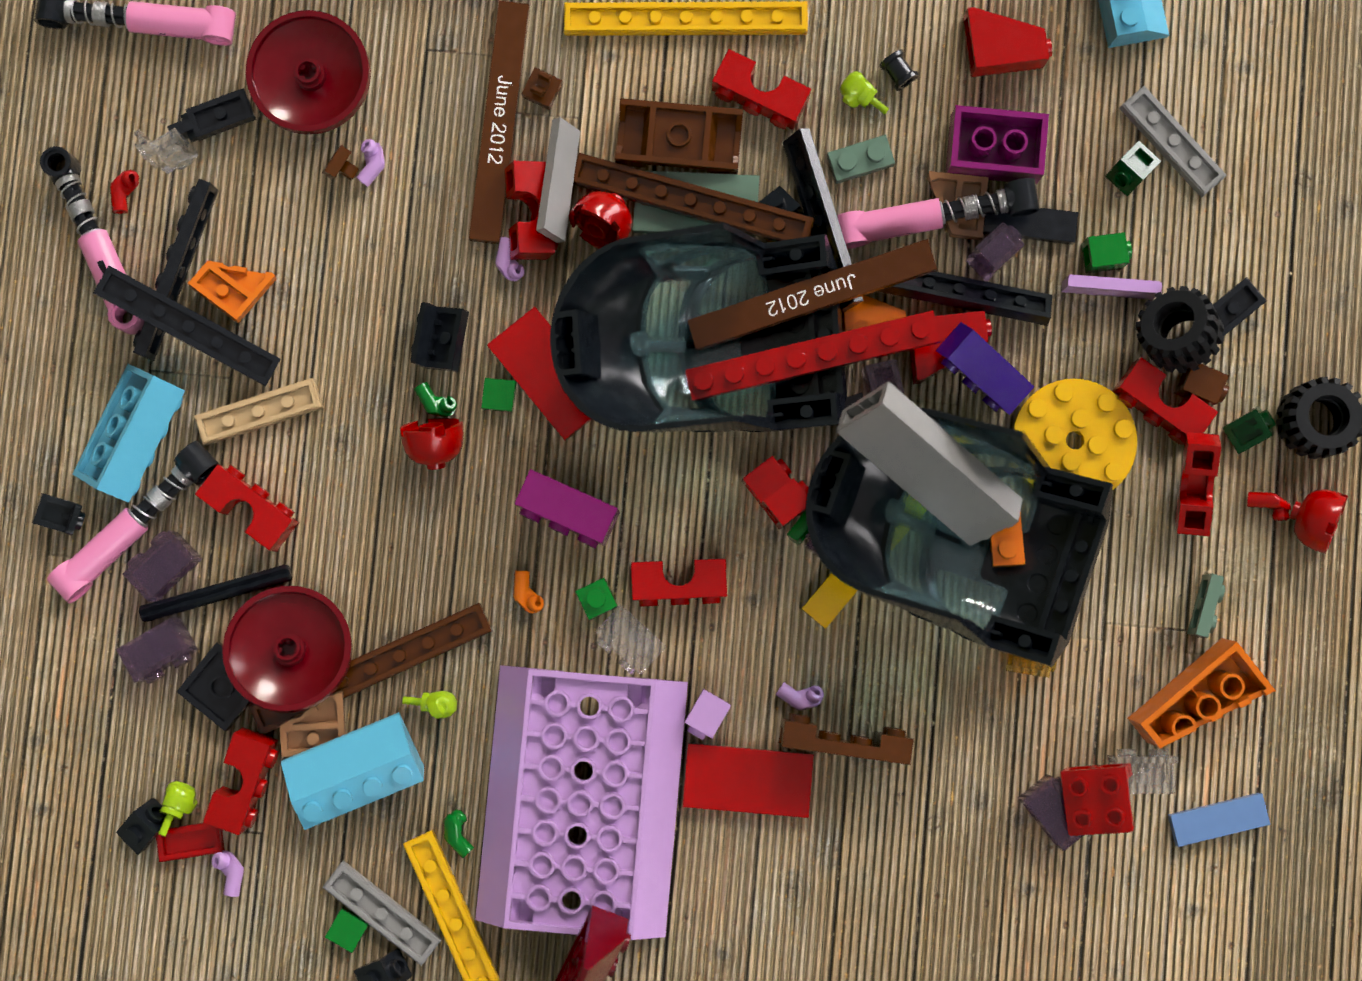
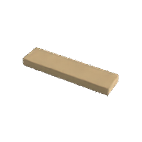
M310 378L194 415L202 444L208 446L323 409L324 407L314 378Z

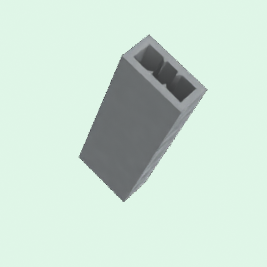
M889 381L842 410L836 432L969 546L982 540H987L993 534L1005 528H1010L1019 521L1022 498Z

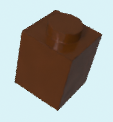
M1199 364L1200 369L1193 371L1191 368H1187L1186 373H1182L1174 394L1183 398L1194 394L1211 407L1218 404V402L1222 403L1229 390V386L1226 385L1229 375L1204 364Z

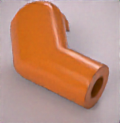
M515 571L514 600L526 612L533 614L541 611L544 607V600L529 587L530 571Z

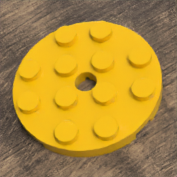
M1064 379L1050 383L1033 393L1024 402L1015 417L1013 429L1025 432L1050 468L1112 483L1113 490L1126 478L1136 457L1137 431L1131 413L1126 405L1117 399L1118 396L1093 381ZM1069 433H1077L1082 437L1079 449H1071L1067 445L1066 437ZM1013 455L1014 462H1024ZM1021 475L1024 478V480L1034 489V476Z

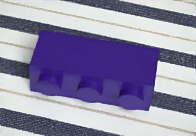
M962 322L957 325L936 349L944 358L941 364L954 375L959 371L965 377L961 382L975 394L980 390L985 395L982 401L995 412L1000 408L1010 415L1035 387L979 334Z

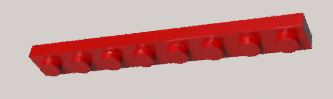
M932 310L687 369L685 372L691 398L694 402L940 343V337Z

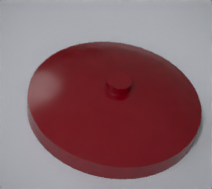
M315 10L291 12L269 23L254 40L246 62L247 87L258 109L278 127L298 134H320L336 129L346 123L363 104L371 81L369 56L356 32L341 19Z
M280 586L258 593L238 609L226 629L222 654L228 678L244 698L268 711L293 713L320 704L337 690L349 670L353 644L346 619L330 599L309 588Z

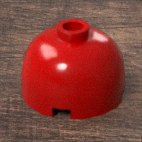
M602 191L589 193L575 204L569 214V221L573 229L578 225L583 231L580 237L598 249L611 242L627 238L632 229L631 213L624 199L616 193Z
M431 418L428 419V423L418 425V421H414L400 427L405 453L412 461L426 465L428 470L445 468V462L453 460L461 452L464 432L462 421L459 422V419Z
M1323 489L1307 494L1302 503L1296 501L1289 518L1295 520L1294 533L1297 539L1303 545L1326 554L1336 532L1340 516L1344 511L1348 496L1336 491Z

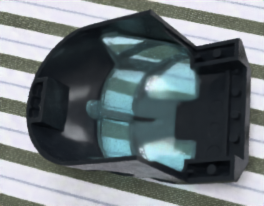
M724 222L631 236L601 247L588 256L571 274L558 297L552 317L550 331L551 355L555 372L565 393L577 408L589 418L604 426L621 431L726 432L738 430L772 432L838 425L847 398L845 366L694 402L691 398L685 372L687 369L843 332L841 303L700 351L696 350L688 324L689 319L836 270L837 266L827 235L822 234L763 243Z
M919 407L1022 498L1020 511L1025 565L992 568L990 538L969 546L839 435L818 462L810 481L806 499V520L809 536L816 553L830 572L845 584L874 599L902 608L915 617L949 629L967 640L1053 667L1069 644L1109 525L1113 491L1112 483L1050 468L1023 431Z

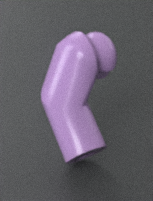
M372 139L365 140L361 145L366 166L356 176L366 187H369L385 166L383 149L379 143Z
M500 237L495 265L506 279L518 281L524 275V267L522 264L519 265L516 260H510L509 238Z
M783 682L775 695L796 710L801 711L817 707L821 704L824 692L821 687L815 685L796 691Z
M229 851L217 852L212 857V866L221 870L226 876L223 895L239 897L244 868L233 853Z

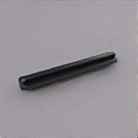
M281 565L141 605L139 607L140 618L143 622H149L292 580V572L289 565Z

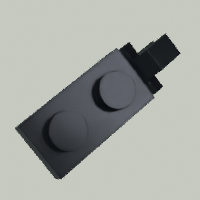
M244 88L185 109L186 113L181 115L182 121L168 125L167 128L171 138L176 143L186 139L195 142L257 119Z
M1247 277L1213 304L1224 325L1225 331L1222 332L1223 336L1267 301Z

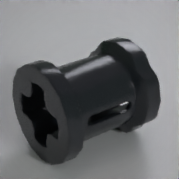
M902 49L889 55L879 65L881 70L887 71L895 83L894 88L896 91L904 89L919 76L918 72L913 71L904 59L905 53Z

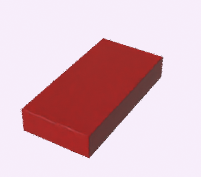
M206 823L169 828L166 837L159 834L156 836L159 863L225 851L222 829Z

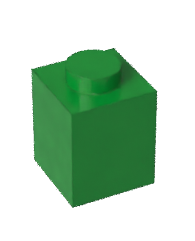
M1125 232L1091 236L1081 243L1085 274L1123 269L1130 263L1129 259L1132 258V245L1130 241H1126Z
M605 578L575 591L588 620L595 619L619 607Z

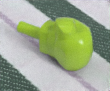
M854 71L844 79L840 86V93L843 96L842 101L847 106L855 108L860 104L865 108L870 103L884 115L889 110L888 107L874 97L878 90L864 78L862 73Z
M447 691L424 692L422 698L403 696L402 704L420 706L421 711H427L432 717L437 719L450 717L457 710V699L453 693Z
M179 781L168 784L160 810L161 813L166 814V817L159 830V835L166 837L173 818L181 820L183 814L193 812L198 804V801L195 799V788Z

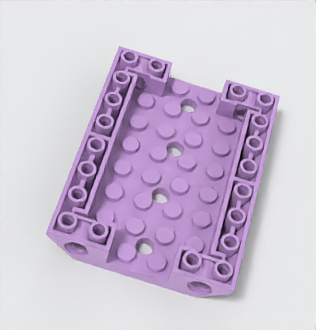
M500 665L475 920L507 929L578 935L592 905L629 919L627 933L631 934L630 940L663 938L666 936L688 682ZM593 697L598 701L599 709L596 714L589 716L582 712L580 705L584 698ZM585 761L591 764L593 774L589 779L582 780L576 776L574 770L577 763ZM580 826L585 829L587 833L585 842L582 844L571 842L568 834L572 827ZM570 891L576 892L581 898L579 907L575 909L565 907L562 901L565 893Z

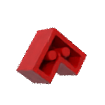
M771 456L742 478V482L780 530L806 510L809 487L803 480L797 482L794 477L790 479L788 475L792 472L781 458L776 461Z

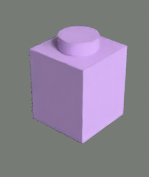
M703 689L685 719V723L689 725L687 731L704 740L706 735L713 738L731 704Z

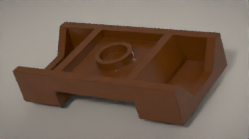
M620 98L615 163L646 168V165L707 170V173L738 174L743 109Z
M789 713V719L781 718L778 740L781 747L911 765L914 739L906 736L905 730L883 726V732L874 731V739L866 736L850 735V740L840 739L841 735L837 732L819 730V734L816 736L817 725L810 722V717L807 715Z

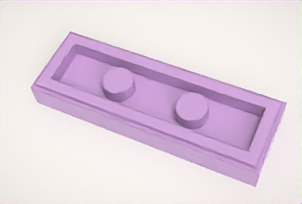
M1070 274L1062 281L1061 292L1154 299L1156 298L1155 294L1158 292L1162 293V283L1151 280Z

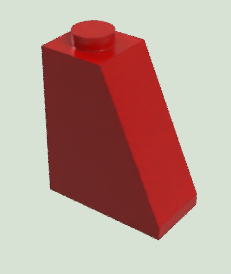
M967 8L963 17L971 77L1043 69L1049 57H1052L1051 39L1046 38L1045 28L979 8Z
M985 311L935 316L940 343L909 350L913 384H920L946 369L941 364L944 358L936 349L960 322L972 328L988 342V338L992 337V325L990 319H986Z

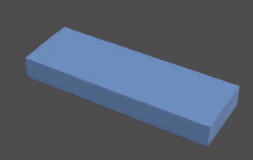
M1262 793L1250 794L1168 814L1175 846L1177 847L1271 825Z

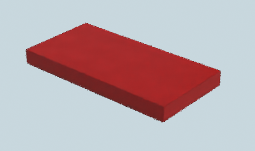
M534 306L489 342L487 346L563 440L566 441L592 419L577 408L561 386L551 355V325Z
M688 743L683 807L809 818L814 754Z

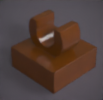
M535 67L521 93L522 98L550 110L563 85V81Z
M340 145L322 171V174L333 180L340 173L347 179L352 180L359 168L346 161L351 151Z

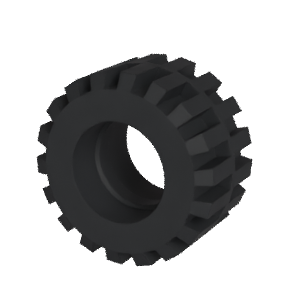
M1180 286L1179 290L1171 287L1167 288V293L1162 294L1158 292L1155 294L1156 299L1153 301L1148 300L1144 304L1146 307L1145 311L1140 310L1138 318L1141 321L1136 322L1135 327L1138 331L1136 334L1138 341L1150 359L1159 368L1164 367L1167 372L1171 373L1175 369L1179 373H1186L1187 368H1191L1193 371L1200 369L1198 365L1202 362L1207 365L1211 361L1209 358L1211 354L1217 355L1220 349L1217 344H1223L1224 336L1222 332L1225 331L1222 319L1210 299L1205 294L1202 295L1198 289L1193 288L1190 291L1187 286ZM1184 321H1194L1191 329L1183 336L1175 339H1166L1169 331L1175 325Z
M1320 377L1294 387L1290 390V394L1282 398L1281 402L1284 405L1277 408L1276 413L1280 414L1281 418L1276 420V427L1282 426L1283 432L1278 434L1281 439L1287 438L1289 442L1285 445L1290 450L1297 448V455H1308L1309 459L1326 458L1346 452L1348 448L1354 447L1359 442L1356 438L1362 436V404L1360 405L1358 399L1362 396L1358 391L1352 393L1350 390L1353 386L1348 382L1340 385L1341 379L1332 378L1328 380V377ZM1314 401L1324 404L1332 413L1333 427L1327 436L1318 433L1310 423L1309 410Z

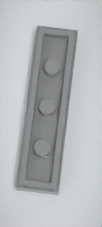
M1145 86L1140 88L1120 106L1119 109L1201 198L1227 176Z
M561 117L552 120L536 231L556 243L564 242L566 238L581 132Z
M345 861L340 863L322 887L420 966L424 964L443 939Z

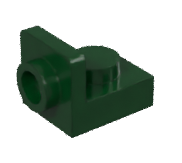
M1138 141L1106 174V178L1124 195L1128 196L1153 171L1161 160Z
M1257 406L1222 428L1237 453L1240 454L1272 437L1274 434L1272 427L1276 426V423L1267 409L1262 411Z

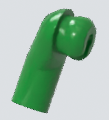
M424 382L414 388L428 414L448 417L455 413L457 402L453 397L435 396L428 382Z
M456 809L451 814H447L444 819V838L463 859L474 847L462 835V825L467 821V817L464 812Z

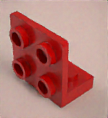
M1131 763L1066 767L1060 771L1067 828L1070 836L1131 833L1134 831L1128 779L1133 775Z

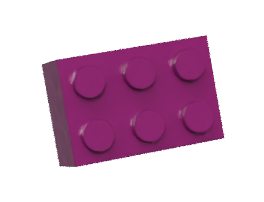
M956 105L950 116L945 173L988 177V180L1005 182L1022 178H1034L1037 185L1044 176L1049 114Z
M531 469L514 503L521 509L519 514L536 523H539L541 518L550 522L548 525L550 529L565 536H568L569 531L579 535L577 538L579 542L596 549L598 544L606 545L620 514L618 508Z

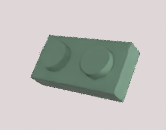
M886 134L827 153V159L836 184L895 165Z
M1213 573L1202 575L1187 635L1197 638H1208L1209 633L1212 634L1217 624V616L1214 615L1217 603H1221L1225 594V585H1222L1223 576Z

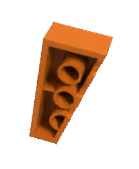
M1221 638L1127 719L1146 743L1162 748L1196 731L1198 727L1208 722L1213 723L1222 718L1224 714L1236 708H1243L1251 704L1252 700L1262 695L1267 696L1276 690L1238 642Z

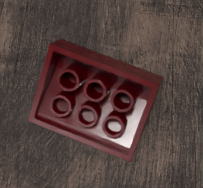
M592 905L554 981H605L607 976L612 977L618 964L617 956L619 952L625 953L630 942L631 934L627 933L629 919Z

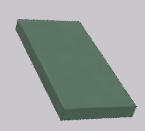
M647 171L759 202L760 175ZM636 202L634 205V233L650 234L711 224Z

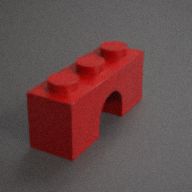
M728 49L712 80V91L715 92V96L722 101L728 103L734 101L742 105L743 110L751 115L758 116L761 114L769 118L770 122L778 128L786 129L788 127L794 130L810 98L811 88L783 76L776 89L769 92L760 91L751 82L755 73L756 62Z
M513 160L505 168L506 199H516L524 202L531 212L530 222H516L508 229L510 260H546L555 254L558 243L536 231L546 162Z
M1140 357L1131 364L1112 392L1118 395L1117 399L1123 402L1126 407L1130 409L1135 407L1144 414L1143 419L1155 427L1161 426L1170 432L1168 436L1180 445H1185L1186 432L1204 433L1218 414V411L1194 394L1183 398L1176 408L1164 404L1159 396V387L1167 375Z
M1186 432L1175 517L1177 534L1210 537L1213 515V486L1215 477H1218L1222 447L1218 434Z
M217 464L195 495L217 512L228 515L238 503L248 502L253 510V520L244 532L269 551L277 552L299 523L292 517L295 512L282 502L276 505L268 499L270 493L260 485L254 483L253 486H250L243 480L246 475L230 464L226 468Z
M726 558L694 560V576L687 584L681 586L673 585L665 579L663 561L631 562L632 600L639 601V607L658 606V600L671 599V605H690L689 599L702 598V604L721 603V597H727Z
M244 727L233 733L223 763L231 765L240 771L243 785L241 790H233L222 786L213 792L203 823L236 835H240L248 827H253L259 812L255 809L258 798L264 796L269 781L265 779L269 768L272 769L278 758L279 751L275 750L278 742L277 739Z

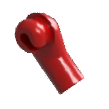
M123 171L110 184L112 213H128L127 197L136 189L140 179L136 171Z
M1248 492L1247 507L1269 508L1273 510L1272 518L1275 521H1287L1289 519L1290 503L1276 493Z

